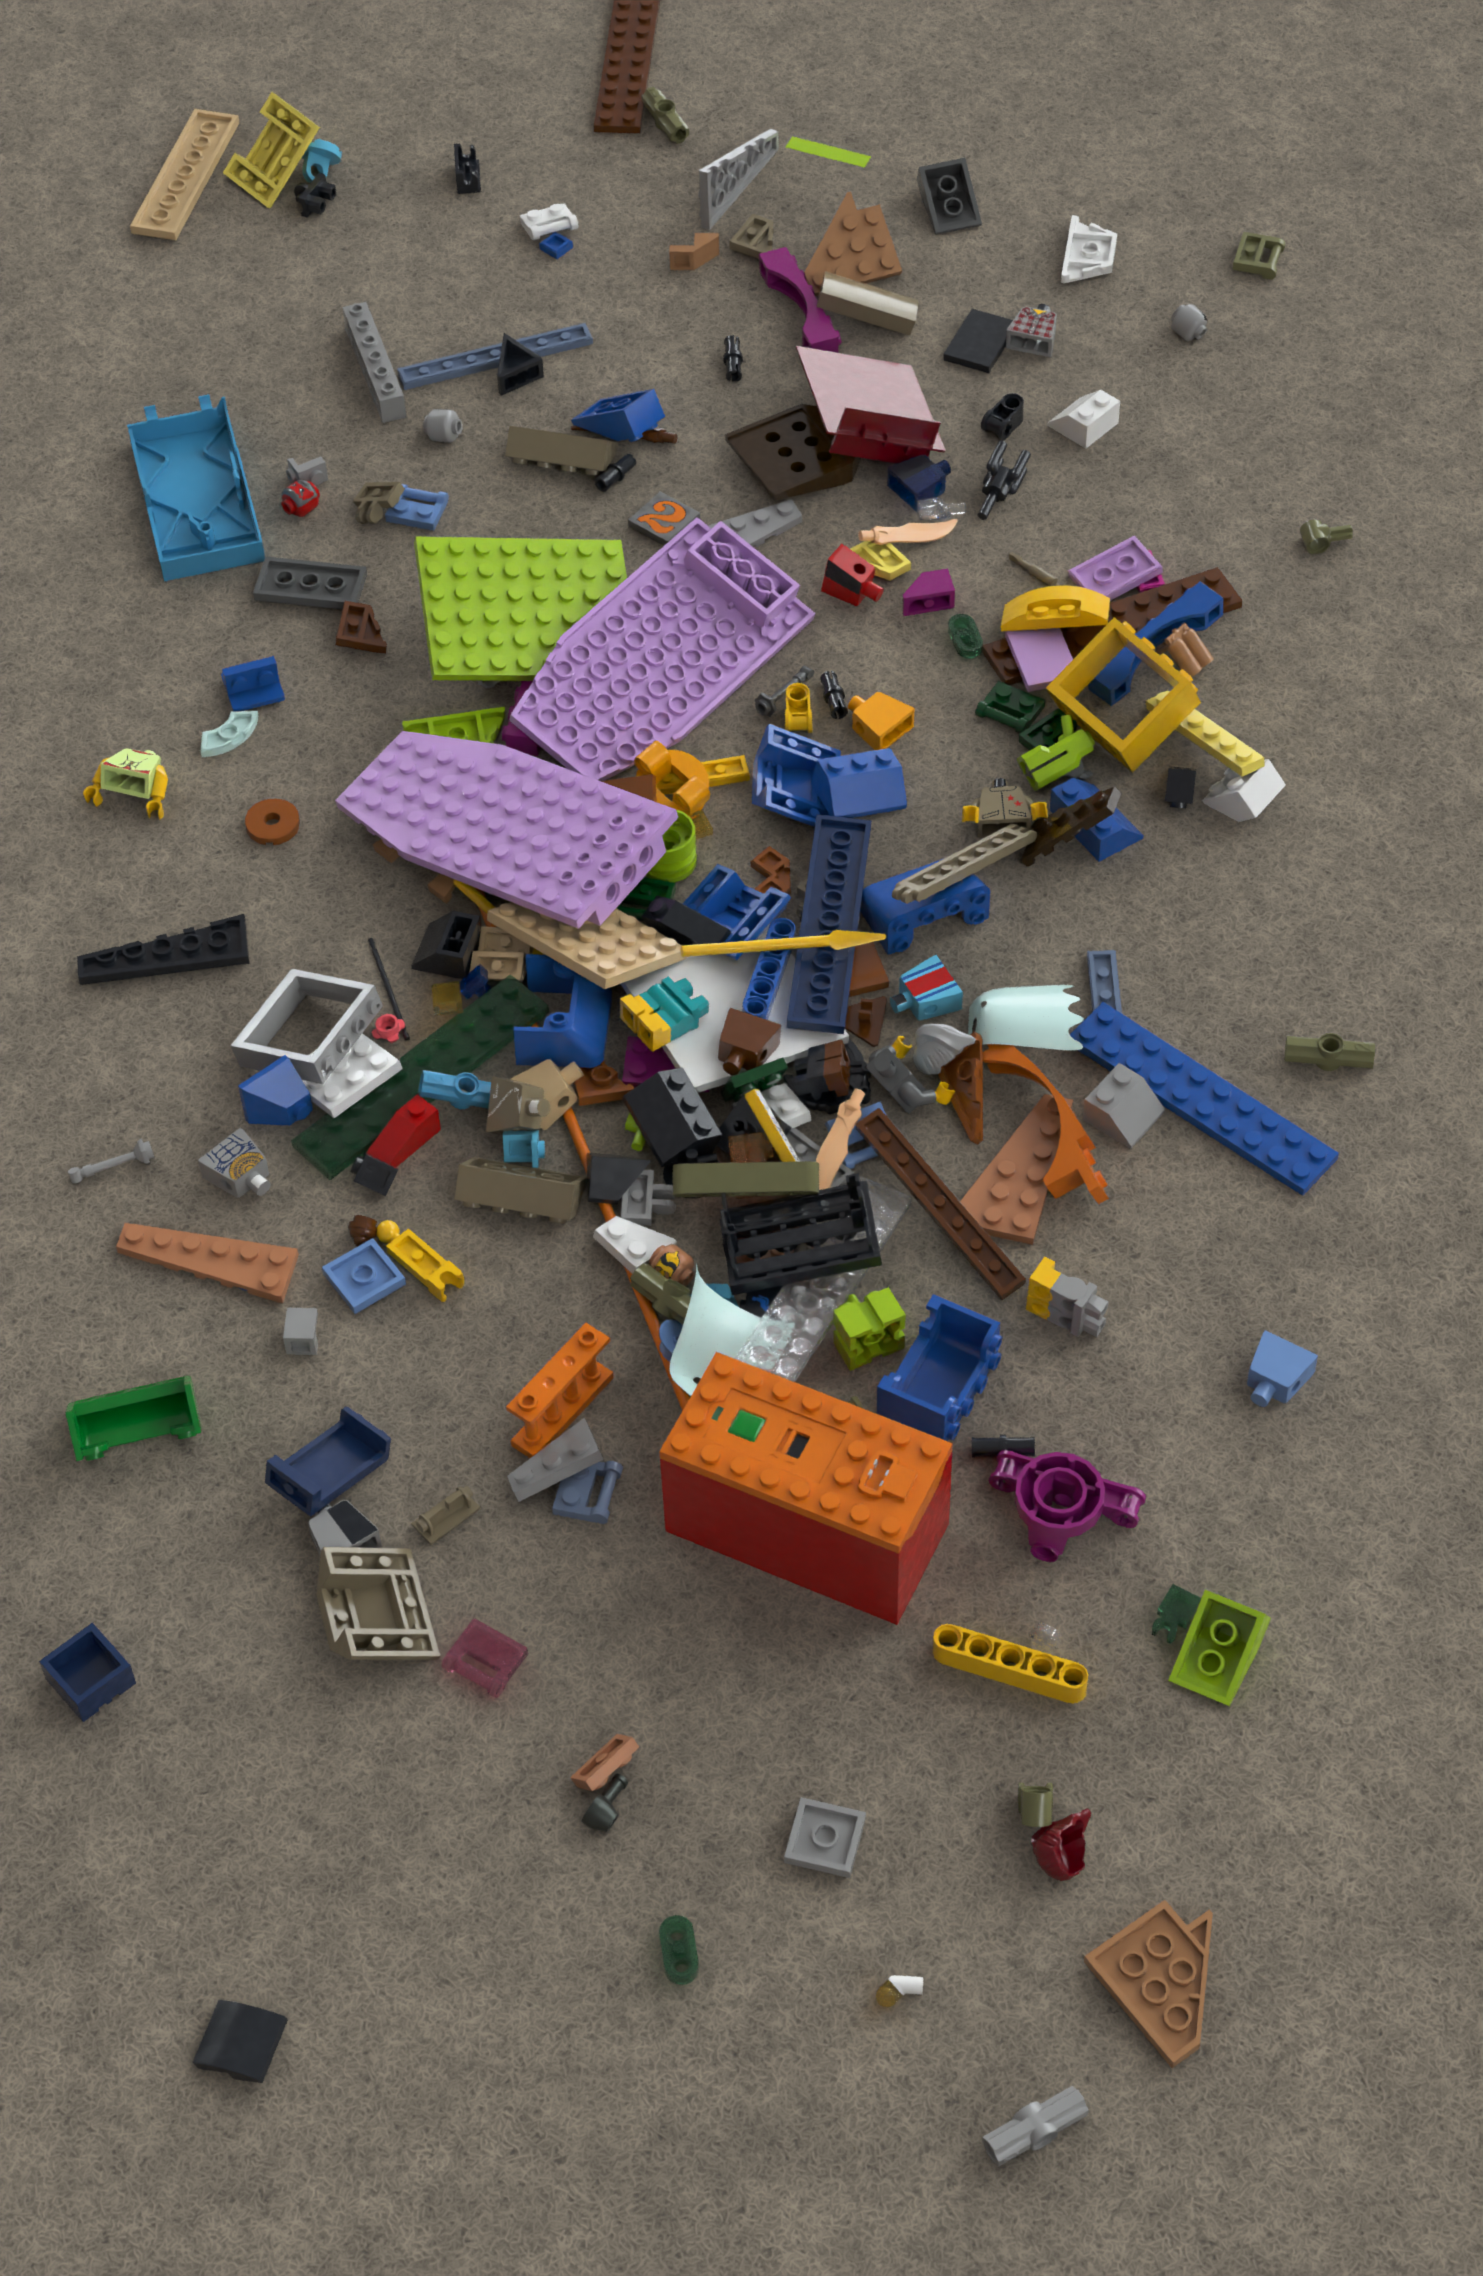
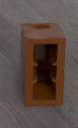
M730 1008L721 1033L718 1059L724 1062V1071L730 1075H737L741 1068L748 1071L763 1065L780 1045L781 1024Z

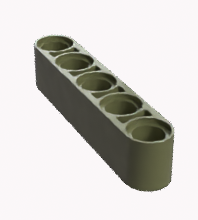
M796 1161L673 1165V1196L721 1197V1193L724 1192L726 1197L819 1194V1163Z

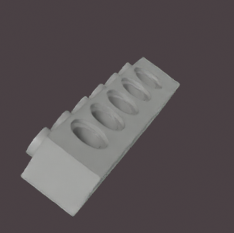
M355 303L342 307L346 332L382 423L407 418L403 392L367 303Z

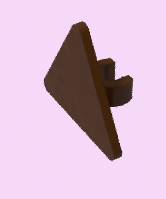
M881 996L871 1000L861 999V1003L848 1006L845 1029L873 1047L878 1046L887 998Z

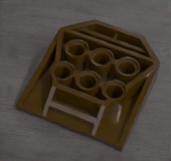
M800 404L725 434V441L774 500L850 483L854 479L861 460L860 457L829 453L835 435L826 433L818 408L813 405Z

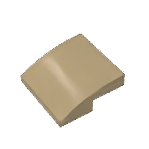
M481 927L478 951H473L469 979L523 981L527 973L526 954H533L534 948L499 927Z

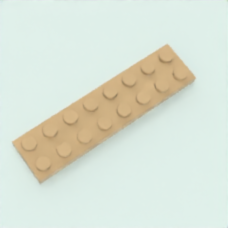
M194 109L130 225L132 234L177 240L239 125L238 115Z

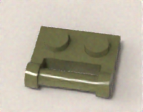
M1243 232L1233 262V270L1260 274L1265 279H1274L1277 273L1276 265L1280 253L1284 251L1286 245L1285 241L1278 237ZM1265 248L1271 250L1267 263L1261 262Z

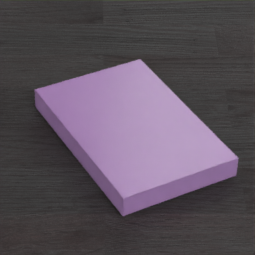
M1135 535L1068 570V576L1077 587L1101 593L1109 597L1110 601L1163 573L1162 566Z
M1060 628L1005 631L1006 640L1028 692L1046 689L1073 660Z

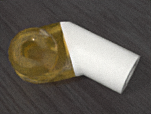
M898 1975L889 1977L876 1992L877 2002L887 2008L895 2005L905 1994L922 1995L923 1977Z

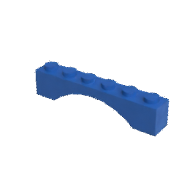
M1199 582L1194 587L1187 589L1174 603H1170L1156 618L1150 619L1145 627L1135 635L1140 639L1143 637L1147 638L1154 647H1157L1172 634L1173 629H1178L1181 624L1186 623L1189 628L1195 631L1206 630L1223 616V597L1202 582ZM1125 646L1088 684V689L1107 704L1113 706L1130 692L1135 670L1142 660Z

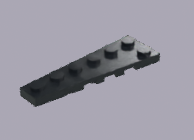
M245 914L210 922L211 926L194 930V927L183 929L184 933L167 937V934L156 936L157 939L147 943L135 941L120 947H112L77 956L80 985L249 964Z

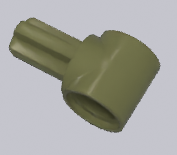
M1309 520L1301 526L1300 534L1307 551L1310 554H1319L1325 552L1333 541L1351 539L1353 537V529L1351 525L1329 528L1327 524H1322L1319 520Z

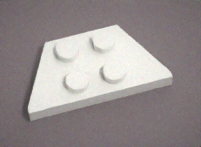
M1072 215L1061 283L1112 273L1117 233L1102 229L1094 223L1087 226L1079 222L1078 216Z

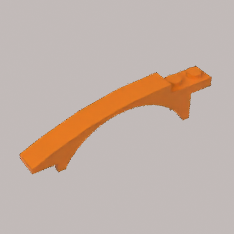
M987 1044L989 1049L982 1052L983 1062L989 1063L987 1066L991 1073L1025 1077L1043 1086L1054 1096L1060 1114V1140L1054 1161L1043 1179L1054 1198H1059L1085 1183L1098 1204L1109 1199L1104 1190L1108 1186L1100 1170L1095 1172L1092 1165L1096 1164V1161L1090 1151L1096 1147L1064 1097L1040 1069L1013 1045Z

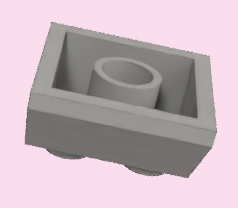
M1118 1063L1085 1098L1083 1120L1131 1149L1164 1114L1165 1108L1142 1076Z

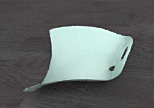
M696 1264L697 1270L689 1307L670 1360V1375L673 1381L691 1396L698 1385L693 1379L695 1377L702 1378L716 1352L771 1373L782 1355L795 1325L775 1323L774 1321L755 1316L722 1298L706 1285L699 1275Z

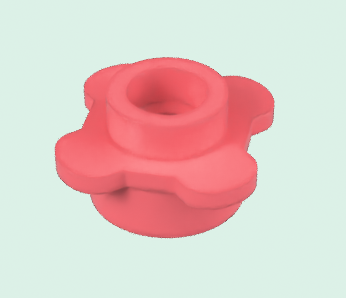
M384 1014L376 1020V1029L372 1031V1035L375 1039L383 1038L390 1043L396 1042L399 1039V1032L405 1028V1022L402 1019H397L392 1014Z

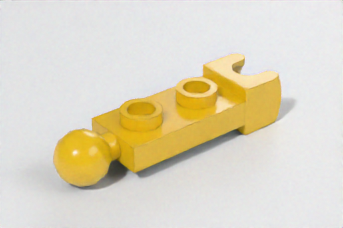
M385 1220L377 1226L376 1235L378 1239L383 1243H389L386 1245L387 1253L428 1287V1291L441 1302L447 1300L444 1294L446 1284H452L457 1288L464 1286L462 1271L452 1262L446 1261L409 1228L402 1234H399L400 1229L398 1225L391 1220Z

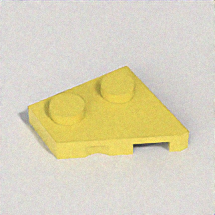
M864 541L850 548L873 565L875 568L874 575L891 581L911 570V562L891 543L878 545L871 541Z

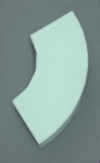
M231 711L228 720L220 727L202 732L201 757L226 753L246 741L257 725L258 711Z

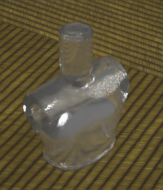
M939 497L918 500V517L920 521L930 519L945 522L950 519L951 514L966 513V503L947 504L944 499Z

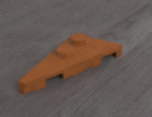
M605 1061L596 1067H579L584 1075L573 1083L575 1093L578 1096L579 1106L622 1100L625 1094L634 1089L631 1084L625 1085L618 1078V1072L612 1067H608Z

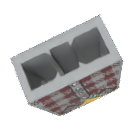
M1039 304L1037 308L1023 307L1007 328L1006 348L1052 357L1057 314L1051 312L1050 307L1046 304Z

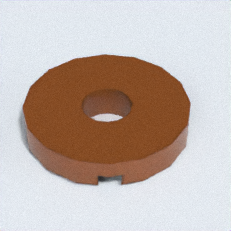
M276 798L263 800L254 804L245 816L247 834L259 844L266 845V842L273 843V845L282 844L291 840L299 830V812L292 803L286 800ZM271 819L279 820V822L274 825L266 824V822Z

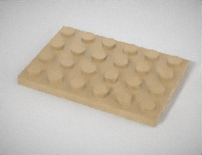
M513 902L501 904L499 907L488 910L487 921L603 989L613 987L687 958L681 956L682 945L678 944L676 940L662 935L655 928L648 927L639 922L635 917L627 915L617 908L601 926L586 920L579 929Z

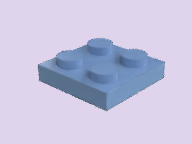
M373 1238L322 1267L323 1275L354 1314L406 1285L403 1274Z

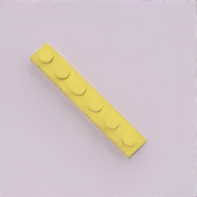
M1170 691L1161 692L1146 700L1147 710L1151 712ZM1196 709L1175 729L1241 777L1265 766L1262 755Z

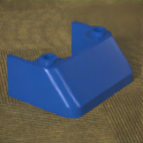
M526 954L528 992L572 994L569 1013L555 1012L546 1017L543 1027H514L516 1065L535 1066L547 1059H551L558 1067H566L573 1061L579 1067L591 1068L600 1065L604 1061L612 1006L611 988L603 989L547 955Z

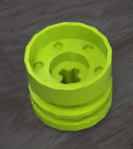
M676 810L678 819L662 835L666 853L646 874L648 878L678 882L687 878L694 871L697 862L695 825L692 819L684 812Z

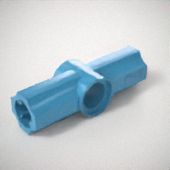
M423 1070L418 1094L421 1097L448 1101L458 1109H467L470 1106L488 1109L491 1082L478 1080L475 1075L468 1072L453 1076Z

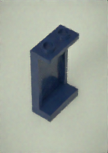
M345 1406L341 1409L338 1423L289 1458L282 1460L277 1455H274L267 1460L265 1484L311 1517L389 1459L391 1438L383 1430L378 1429L365 1420L362 1415Z

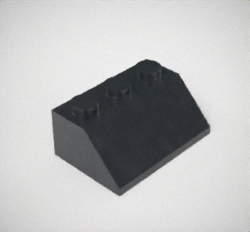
M683 1067L657 1072L622 1098L661 1167L686 1162V1151L688 1149L697 1150L698 1156L713 1153L722 1136Z

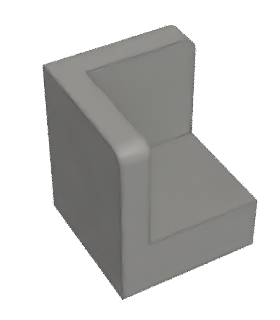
M287 1308L283 1333L286 1354L317 1355L316 1324L318 1312L316 1308Z

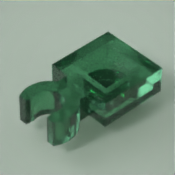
M1172 1584L1158 1607L1157 1615L1161 1617L1154 1621L1152 1635L1156 1636L1160 1629L1169 1630L1167 1643L1171 1644L1176 1639L1177 1625L1185 1629L1188 1627L1196 1613L1201 1598Z

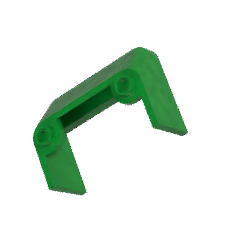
M191 1376L173 1378L69 1403L65 1412L76 1461L83 1460L84 1456L86 1461L104 1457L103 1451L108 1450L109 1447L170 1433L171 1435L177 1434L178 1439L190 1438L201 1433V1423Z

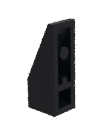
M658 895L641 916L648 927L655 928L657 932L676 940L681 945L724 943L731 934L728 928L684 904Z

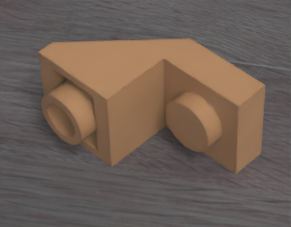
M695 233L694 245H670V270H695L718 256L719 233Z

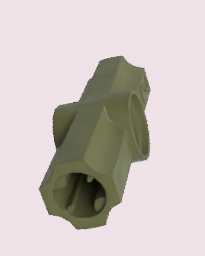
M654 86L647 88L645 93L641 95V100L654 117L656 127L663 130L669 139L675 141L676 144L684 142L686 137L689 136V128L675 111V103L672 100L666 99L661 91L655 89Z
M1326 1033L1320 1038L1287 1036L1284 1060L1287 1062L1316 1064L1325 1071H1334L1340 1066L1373 1069L1375 1043L1344 1041L1341 1036L1334 1033Z
M642 1264L638 1269H635L630 1277V1286L652 1301V1307L666 1317L676 1319L683 1325L691 1299L689 1295L690 1290L677 1281L667 1279L648 1264Z

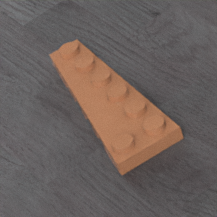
M130 1223L124 1224L116 1245L119 1254L152 1264H159L171 1270H184L194 1273L195 1277L204 1280L206 1277L217 1280L226 1287L232 1288L236 1286L248 1290L249 1294L278 1303H283L299 1256L298 1249Z

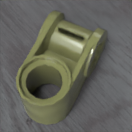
M1018 1782V1813L1021 1815V1823L1031 1827L1051 1825L1053 1812L1052 1783H1047L1046 1786H1025L1023 1782Z

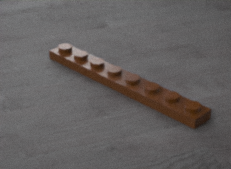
M880 1108L855 1124L856 1130L1001 1300L1026 1284V1278Z

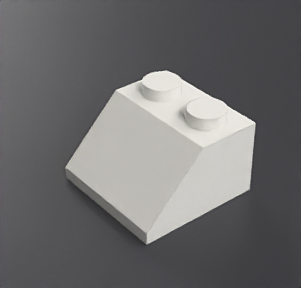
M1098 390L1077 399L1050 420L1047 426L1086 449L1118 424L1120 401L1106 392Z

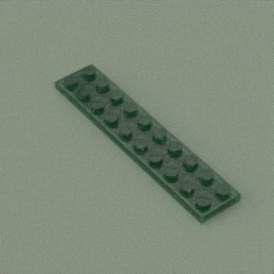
M510 974L398 1060L403 1068L401 1071L337 1117L333 1118L327 1113L292 1139L293 1148L326 1178L332 1180L354 1163L357 1156H363L396 1111L418 1094L423 1070L453 1076L463 1072L471 1073L514 1040V1027H531L548 1014V1005ZM422 1097L423 1099H425V1100H426L427 1102H429L430 1104H431L434 1100H436V1099H432V1098Z

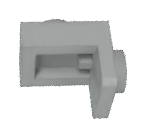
M321 456L301 465H298L293 458L287 459L289 469L286 470V474L291 484L302 479L310 481L314 485H320L328 480L326 462Z

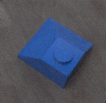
M286 1055L238 1085L245 1120L249 1124L290 1126L296 1121L306 1118L313 1110L310 1092Z

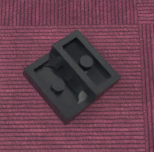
M218 2000L193 2064L198 2069L228 2073L236 2080L263 2083L288 2019L283 2015L251 2005Z

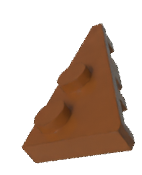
M974 1031L970 1035L976 1039L975 1043L965 1047L952 1061L943 1065L938 1076L941 1082L949 1084V1090H955L951 1102L970 1141L978 1145L983 1141L982 1036Z

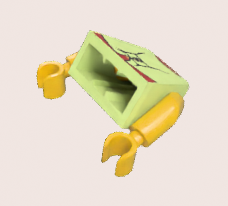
M123 749L112 757L105 758L100 762L92 780L93 786H88L83 791L86 802L89 803L90 799L93 798L95 806H99L103 802L100 788L145 799L152 797L153 800L149 801L146 805L148 817L150 819L151 812L158 810L160 820L164 816L161 800L165 798L168 777L165 768L161 765L160 756L156 755L153 751L146 750L142 752L133 749Z

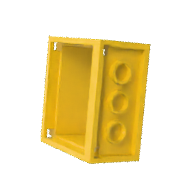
M1114 617L1046 689L1060 710L1067 715H1072V719L1077 722L1081 729L1088 731L1097 743L1131 772H1134L1201 701L1196 693L1198 689L1192 683L1193 678L1185 670H1176L1173 667V661L1166 654H1157L1154 651V645L1147 638H1138L1135 635V629L1128 622L1124 621L1121 623ZM1126 646L1174 688L1122 740L1075 698Z

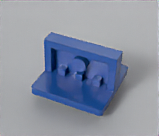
M274 656L222 669L221 677L233 711H245L285 700Z

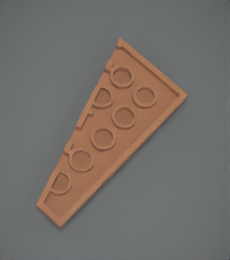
M1043 1095L960 1201L990 1236L1031 1245L1034 1243L1049 1191L1043 1179L1054 1161L1060 1140V1114L1057 1103L1052 1095ZM1064 1098L1072 1109L1073 1100Z

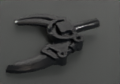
M850 1039L849 1043L844 1044L851 1062L849 1095L837 1097L835 1090L821 1093V1098L815 1101L812 1093L802 1096L797 1095L793 1085V1075L788 1076L786 1074L783 1076L784 1082L807 1108L826 1111L828 1114L838 1112L839 1105L850 1099L854 1089H860L865 1093L862 1104L870 1102L871 1089L868 1079L871 1078V1073L866 1068L868 1063L864 1061L860 1050Z

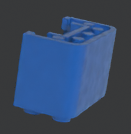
M933 1294L926 1305V1309L930 1310V1318L927 1317L925 1322L922 1321L920 1323L919 1335L896 1373L891 1372L889 1376L884 1375L877 1386V1414L945 1441L949 1439L953 1441L959 1432L961 1418L963 1416L968 1417L973 1408L975 1394H981L985 1389L988 1381V1372L990 1369L995 1371L999 1365L1001 1353H998L1003 1337L999 1335L1000 1322Z

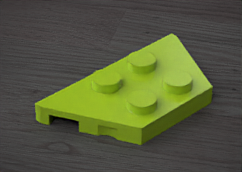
M505 707L402 721L403 731L494 743L506 714Z

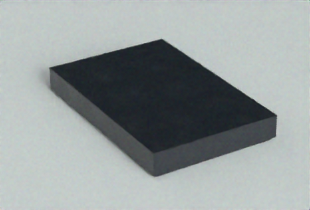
M971 309L944 352L943 360L990 373L1006 347L1007 328L1013 320Z

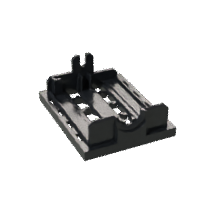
M859 1173L846 1175V1185L819 1190V1194L792 1195L733 1208L728 1207L725 1192L721 1193L723 1209L720 1210L721 1219L719 1221L732 1295L881 1266L882 1260L867 1180L860 1181ZM840 1218L839 1220L817 1224L818 1222ZM808 1224H810L809 1226H804V1227H799V1228H794V1229H789V1230H787L788 1228H793V1227H798V1226H803V1225H808ZM781 1230L780 1232H775V1233H770V1234H765V1235H760V1236L757 1235V1234H763V1233H768V1232H773V1231ZM857 1232H866L867 1238L850 1241V1239L857 1235ZM751 1236L750 1238L737 1240L738 1238ZM835 1237L838 1240L844 1241V1243L820 1247L828 1238ZM802 1243L814 1247V1249H809L805 1251L795 1253L790 1252L796 1249L798 1244ZM776 1249L778 1252L784 1253V1255L761 1259V1257L767 1254L768 1250ZM746 1255L748 1258L754 1259V1261L737 1264L736 1257Z

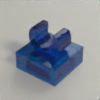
M481 964L459 982L460 993L466 999L476 994L484 1002L492 995L490 992L492 988L487 983L488 971Z

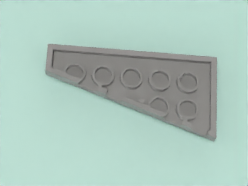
M769 129L699 170L700 189L698 197L700 198L699 217L701 218V228L710 230L779 150L778 131Z

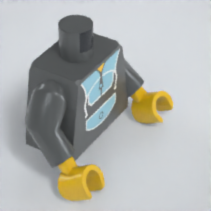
M898 1036L891 1046L888 1045L878 1049L869 1056V1063L866 1068L908 1114L918 1106L934 1104L936 1101L947 1105L955 1090L948 1089L949 1084L946 1082H940L936 1091L932 1089L926 1090L899 1060L903 1059L912 1048V1045L907 1046L902 1043L905 1039L904 1036Z

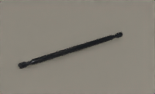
M370 938L368 942L372 948L374 959L397 1019L403 1020L378 950L375 948V942L373 938ZM405 1026V1028L402 1029L404 1040L407 1041L410 1040L409 1034L406 1032Z

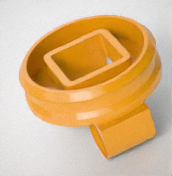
M655 740L634 758V765L638 768L636 776L653 774L656 776L657 785L670 772H673L685 783L673 793V801H670L656 788L657 803L682 811L692 818L701 811L705 803L710 799L707 771L702 763L691 754L679 750H667L662 743Z

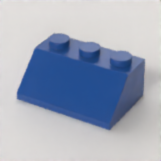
M891 748L817 760L811 785L830 816L854 818L902 810L907 807L902 766Z
M1072 778L1051 789L1050 811L1055 813L1058 809L1071 806L1080 799L1089 798L1100 790L1094 784ZM1117 808L1114 814L1087 831L1082 827L1075 836L1098 862L1140 841L1144 837Z

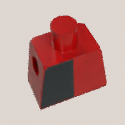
M841 543L828 558L821 592L858 606L865 597L877 602L882 596L884 588L873 583L874 566Z

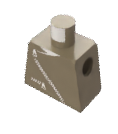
M492 1077L486 1132L503 1135V1131L538 1130L541 1126V1117L547 1116L550 1112L548 1100L543 1099V1088L517 1080Z

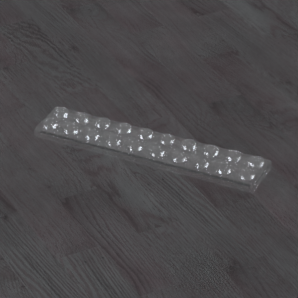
M860 1176V1181L867 1180L881 1252L911 1206L912 1197ZM840 1218L828 1220L827 1222L839 1220ZM857 1232V1235L850 1239V1241L867 1238L866 1232ZM832 1237L828 1238L820 1247L844 1243V1241ZM869 1268L784 1285L734 1359L795 1382L833 1325V1310L847 1302L849 1295L854 1293Z

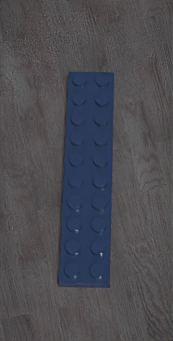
M826 815L816 816L799 937L829 935L835 930L858 931L872 820ZM830 946L797 949L786 1028L844 1034L856 946L841 950H834Z

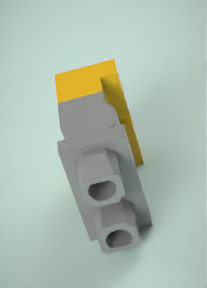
M1044 1256L1029 1278L1026 1310L1062 1328L1071 1329L1070 1334L1079 1337L1082 1331L1098 1337L1106 1323V1318L1103 1316L1106 1313L1109 1301L1096 1295L1097 1285L1089 1282L1086 1286L1085 1282L1080 1278L1068 1277L1054 1270L1055 1261Z

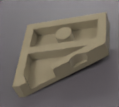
M752 214L729 241L730 249L759 259L760 253L772 251L774 221Z

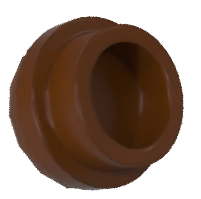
M354 1215L353 1221L349 1222V1233L357 1247L377 1236V1221L375 1219Z

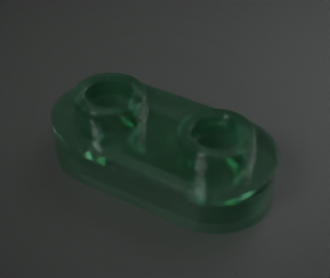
M966 614L952 616L948 621V633L957 653L964 658L978 657L983 650V639L974 619Z
M673 1915L666 1918L661 1923L659 1929L664 1970L671 1982L684 1985L692 1982L698 1975L697 1948L692 1923L684 1916ZM674 1933L683 1935L680 1940H673L671 1938ZM684 1964L688 1969L684 1972H678L676 1967Z

